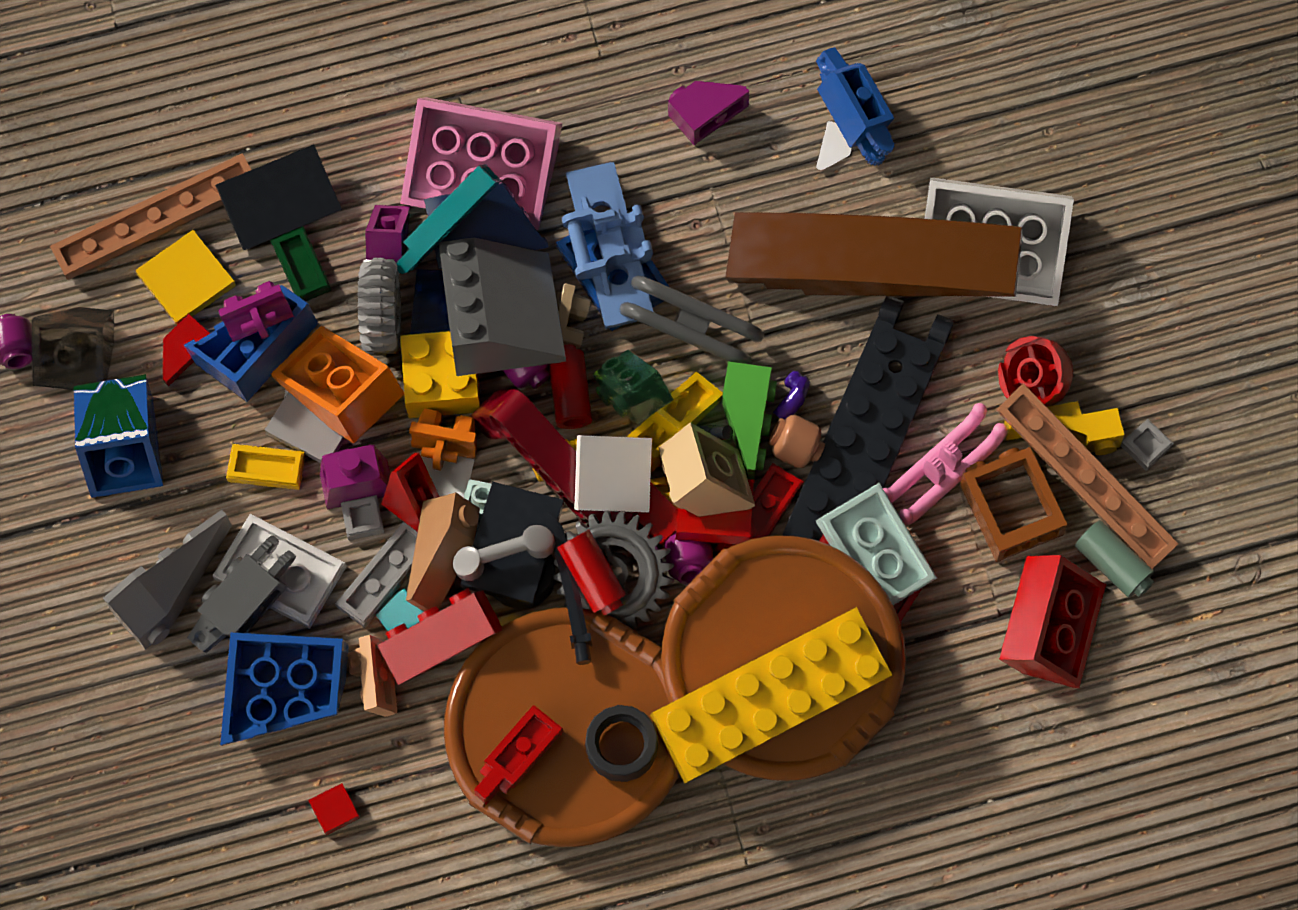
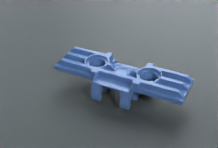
M614 162L566 172L575 212L564 215L562 223L565 228H568L577 263V268L575 269L577 279L592 278L605 329L637 322L634 319L623 316L619 308L622 303L629 302L653 312L649 294L636 290L631 285L633 277L638 275L644 276L641 265L650 261L653 255L650 240H645L641 225L644 219L641 205L633 206V211L627 213ZM600 205L610 208V210L605 212H596L593 209ZM595 230L602 260L591 262L583 231ZM616 269L624 270L629 276L628 280L624 284L614 285L608 280L610 272Z

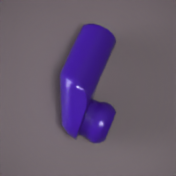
M792 371L784 381L785 386L790 388L791 391L773 411L779 418L786 419L788 416L794 415L805 401L810 381L807 376L803 377L799 371Z

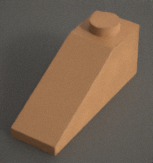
M456 492L424 501L422 504L406 596L407 602L422 611H426L434 606H437L438 609L440 608L457 576L453 568L454 556L461 548L466 546L472 547L476 536L480 508Z

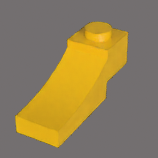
M697 371L656 405L650 417L627 436L652 438L651 473L663 463L658 447L689 423L697 425L721 402L723 392Z
M1078 401L1047 407L1090 453L1095 452L1096 455H1106L1120 447L1124 431L1118 408L1081 414ZM1006 421L1004 422L1008 430L1006 440L1022 438Z

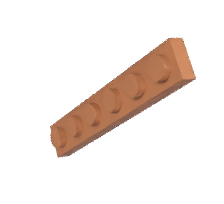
M242 153L51 245L50 248L66 279L70 280L222 206L223 203L215 185L250 171L251 168Z
M1024 383L996 409L1005 421L1091 510L1151 569L1178 545L1173 537Z

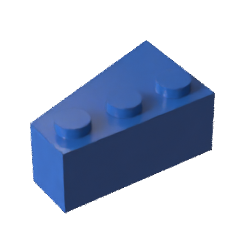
M283 285L280 287L294 317L268 327L269 337L262 339L259 332H256L233 342L222 321L214 326L215 331L197 342L193 339L184 345L198 367L246 402L252 398L270 378L271 373L289 357L318 324L309 304Z

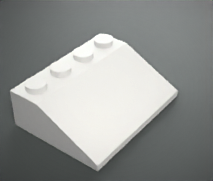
M930 177L924 219L1022 227L1023 236L1016 297L993 298L1058 306L1074 202L1073 197Z

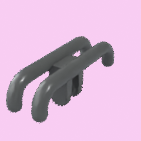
M639 275L633 277L631 285L634 289L650 294L680 309L675 320L672 321L636 304L624 302L619 308L623 316L639 321L727 361L752 365L753 360L751 356L706 336L705 333L710 322H713L757 343L764 339L762 329L652 279Z

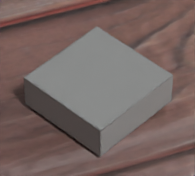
M1147 419L1125 438L1120 446L1147 471L1173 447L1174 443Z
M377 495L341 503L349 541L384 533Z

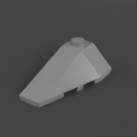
M220 510L190 531L183 540V546L178 549L166 548L159 553V560L153 567L146 571L140 566L103 597L115 618L145 650L151 644L157 645L167 637L170 632L169 628L175 623L232 527L227 514L223 510Z

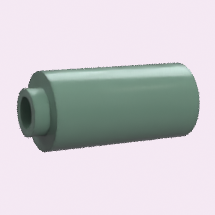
M1101 520L1094 523L1076 542L1075 547L1128 598L1134 594L1140 598L1154 584V581L1150 578L1154 570Z

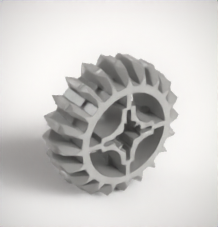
M385 258L364 260L358 272L357 293L361 347L364 352L375 354V356L395 354L400 347L402 320L401 291L397 264L393 259Z

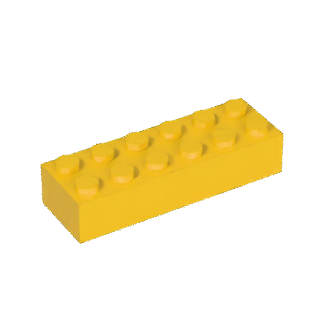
M856 607L652 712L650 717L684 783H687L889 678L892 674Z

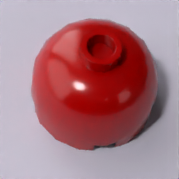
M1038 336L1019 338L1005 350L1008 353L1005 356L1004 363L1000 362L998 378L999 385L1006 398L1023 383L1046 407L1053 406L1064 398L1072 384L1073 366L1067 351L1057 342Z

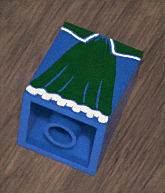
M146 374L74 386L75 449L91 498L163 486L154 403Z

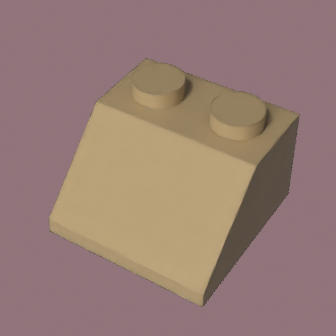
M689 423L658 447L663 462L662 470L667 476L670 487L669 495L672 502L678 508L685 509L697 516L748 510L755 506L742 459L737 448L692 423Z

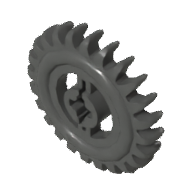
M606 510L600 523L596 515L591 514L589 516V528L582 521L576 522L578 534L590 529L609 565L614 567L620 566L622 572L616 575L626 593L624 597L620 598L623 606L612 611L609 615L622 623L626 621L632 629H636L638 627L637 616L643 621L649 622L651 616L648 608L656 612L662 610V606L657 602L656 598L667 599L670 597V594L661 586L670 585L674 582L673 578L664 575L665 571L674 567V563L662 562V558L669 554L671 549L657 548V545L663 539V535L653 538L649 537L653 524L650 523L642 529L638 528L639 515H636L629 523H626L625 511L619 512L616 520L613 521L610 511ZM571 531L565 533L567 541L577 536ZM611 545L625 548L632 553L638 562L639 579L636 587L630 594L626 582L633 575V563L625 554L614 553ZM555 559L553 563L558 567L557 561ZM560 573L555 574L553 579L561 581ZM563 586L557 590V594L565 595ZM578 586L582 608L591 609Z

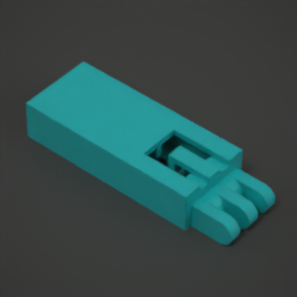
M486 164L479 165L403 242L409 250L396 263L399 273L404 274L414 270L439 245V242H442L502 181Z

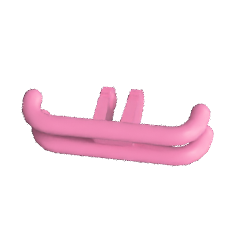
M975 404L963 422L889 488H883L889 500L893 503L924 475L935 484L910 508L900 510L898 514L905 526L914 523L961 481L967 467L976 462L984 461L1005 439L1008 432L1007 427L1003 423H998L994 426L990 435L962 460V453L957 445L969 436L985 418L987 408L984 404Z

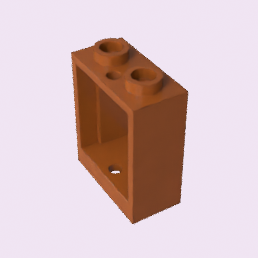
M1017 447L1000 454L998 460L988 464L985 461H979L965 469L960 486L996 562L1064 535L1067 522L1031 447L1019 450ZM1024 466L1048 517L1002 535L978 483Z

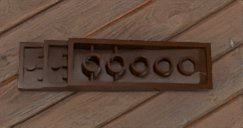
M735 212L725 278L729 283L764 284L767 289L802 290L805 295L1016 297L1023 229L1018 226L907 217Z

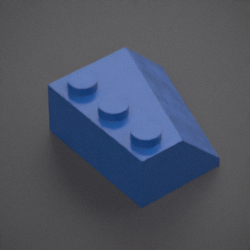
M230 632L220 745H227L338 715L346 683L349 645L343 639Z

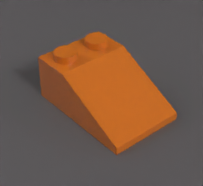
M322 325L271 373L272 377L329 428L353 444L404 395L389 366Z

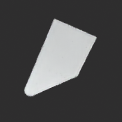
M827 122L816 165L818 170H823L841 161L851 153L852 148L848 146L835 122Z

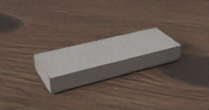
M403 521L335 603L336 607L363 628H366L410 575L418 532Z

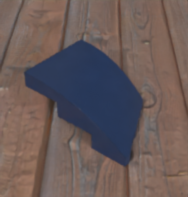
M499 183L442 241L475 237L530 250L549 247L546 238L541 237L529 221V215L523 207L516 203L513 193L505 183ZM450 194L424 199L427 216L429 217ZM438 245L434 250L437 259L438 269H442L440 249Z

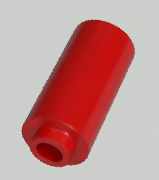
M566 344L564 345L566 362L552 363L549 367L556 426L559 428L578 429L592 423L585 356L582 350L576 349V346Z
M590 529L557 547L593 613L601 610L605 616L623 606L620 598L624 597L626 593Z

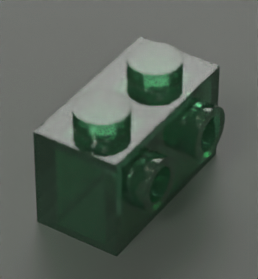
M626 350L618 357L608 359L604 362L602 368L593 373L599 384L596 392L606 406L612 404L622 418L628 416L637 424L674 400L660 373L629 350Z

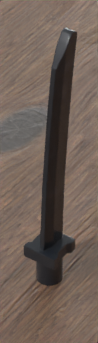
M545 512L544 519L547 529L552 532L556 543L554 553L572 630V635L570 636L571 648L575 649L576 664L586 665L591 663V633H587L578 585L557 549L558 546L567 542L562 525L549 512Z

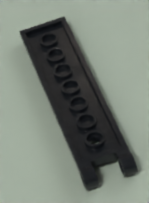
M894 296L885 297L871 334L824 438V450L819 460L813 463L782 536H798L819 541L823 533L816 520L878 483L884 488L948 341L955 320L937 314L927 340L923 341L894 329L901 314L904 300ZM898 362L902 365V370L899 373H893L889 370V364Z

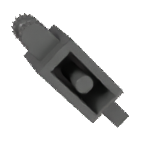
M274 535L268 537L252 555L246 554L243 558L240 556L235 559L227 568L226 574L228 576L219 586H212L201 599L203 604L198 609L202 615L187 637L201 651L209 652L226 636H230V632L248 633L288 587L280 580V577L294 562L296 555L288 550L282 554L270 569L263 565L279 544V540Z

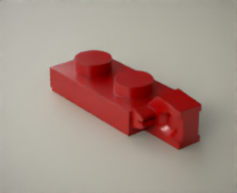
M532 705L484 760V766L479 771L484 778L475 787V796L487 805L500 790L507 794L512 788L514 789L563 733V728L535 705Z

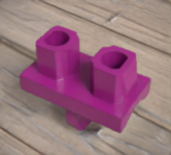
M271 281L259 285L256 289V294L243 299L235 295L224 300V308L218 310L233 342L256 332H259L262 339L269 337L268 327L294 317L280 285L275 286Z

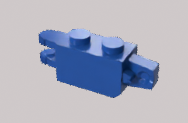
M835 47L824 50L816 60L821 71L820 77L822 80L817 90L850 148L857 146L862 156L866 158L867 163L879 166L886 158L885 155L890 154L895 147V143L891 139L892 136L887 129L894 120V116L864 64L855 63L849 65Z

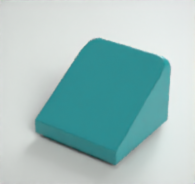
M404 588L376 614V617L387 631L403 623L406 624L407 628H410L420 622L417 616L423 613V611L406 601L407 591Z

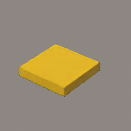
M194 230L135 270L137 276L176 325L188 314L193 317L236 286L234 280Z

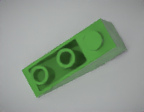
M728 361L722 408L728 425L733 429L732 437L736 448L739 450L747 479L754 480L755 482L756 470H764L766 449L760 448L762 436H769L772 415L765 413L767 402L774 403L777 381L771 380V367Z

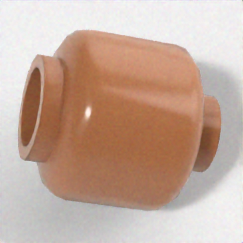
M790 415L786 419L780 418L775 424L768 440V444L772 446L773 456L796 468H804L810 461H818L825 447V443L820 441V427L797 415Z

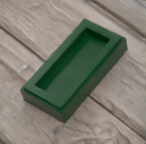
M304 227L271 239L272 246L294 294L304 301H309L331 291L329 282Z

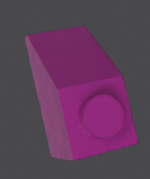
M694 81L687 87L681 86L670 95L668 100V116L689 141L696 145L749 106V90L743 85Z
M374 206L365 231L366 260L385 258L393 259L397 263L407 252V246L403 242L408 238L410 206Z

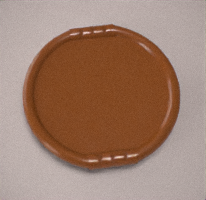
M781 535L751 539L728 549H723L673 600L674 604L665 625L661 655L663 679L670 703L856 607L892 674L889 678L723 763L725 766L740 773L767 780L794 781L818 777L841 767H846L895 715L894 711L903 689L906 667L905 641L896 610L880 583L865 567L843 551L828 544L798 536Z
M567 607L540 610L510 621L502 626V631L484 639L464 662L449 693L444 717V740L449 765L456 782L468 799L469 805L529 844L535 843L553 847H578L603 842L621 835L647 818L661 804L679 776V771L657 729V757L650 770L637 779L627 782L611 781L598 774L589 762L585 746L586 732L593 718L601 711L616 705L633 706L644 712L652 721L650 717L652 712L670 704L662 673V648L609 614L604 616L601 611L593 613L592 609L583 608L587 633H591V663L586 665L576 664L575 649L571 648L570 636L572 635ZM532 705H535L563 728V733L514 789L512 788L507 794L500 790L486 805L475 796L474 792L475 787L484 778L479 772L484 766V760ZM617 722L604 729L600 736L599 747L601 754L607 761L615 765H627L640 757L644 750L645 741L641 731L636 726L628 722Z

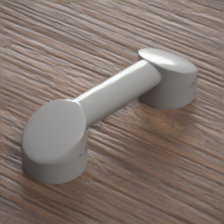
M533 525L524 530L523 535L479 550L471 546L461 548L454 556L453 568L460 579L473 581L481 576L484 571V563L525 550L535 558L548 557L555 549V538L546 527Z

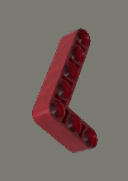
M516 389L495 391L469 416L475 419L477 429L489 439H507L588 528L589 516L591 514H595L600 523L602 522L605 511L574 510L576 451L523 393ZM610 511L613 521L616 520L617 515L621 511ZM625 512L626 523H629L633 518L631 512Z

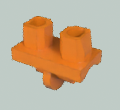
M425 408L418 422H411L409 430L412 435L411 447L422 449L421 457L432 458V468L438 471L442 470L444 461L457 463L458 456L475 459L478 449L475 419L473 417L456 416L453 429L441 427L442 413Z

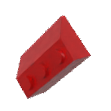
M1062 555L1027 556L999 660L1022 674L1072 688H1080L1106 584Z

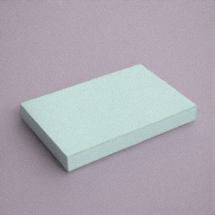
M880 483L816 520L830 546L843 551L865 567L880 583L893 605L937 579Z

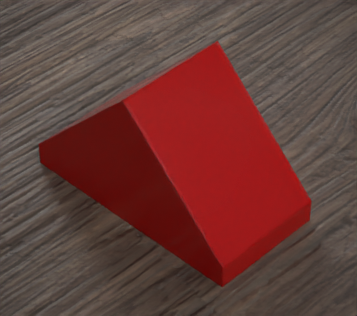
M420 453L412 454L391 472L381 503L416 532H418L423 502L440 497Z

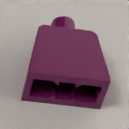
M375 445L345 449L322 456L320 479L327 510L341 507L342 502L377 495L378 499L384 497L391 473L388 460Z

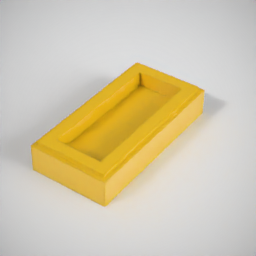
M232 444L226 479L232 483L300 490L305 453Z

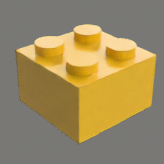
M450 331L400 336L404 397L409 418H419L425 408L436 410L442 413V415L473 413L480 406L478 374L456 376Z

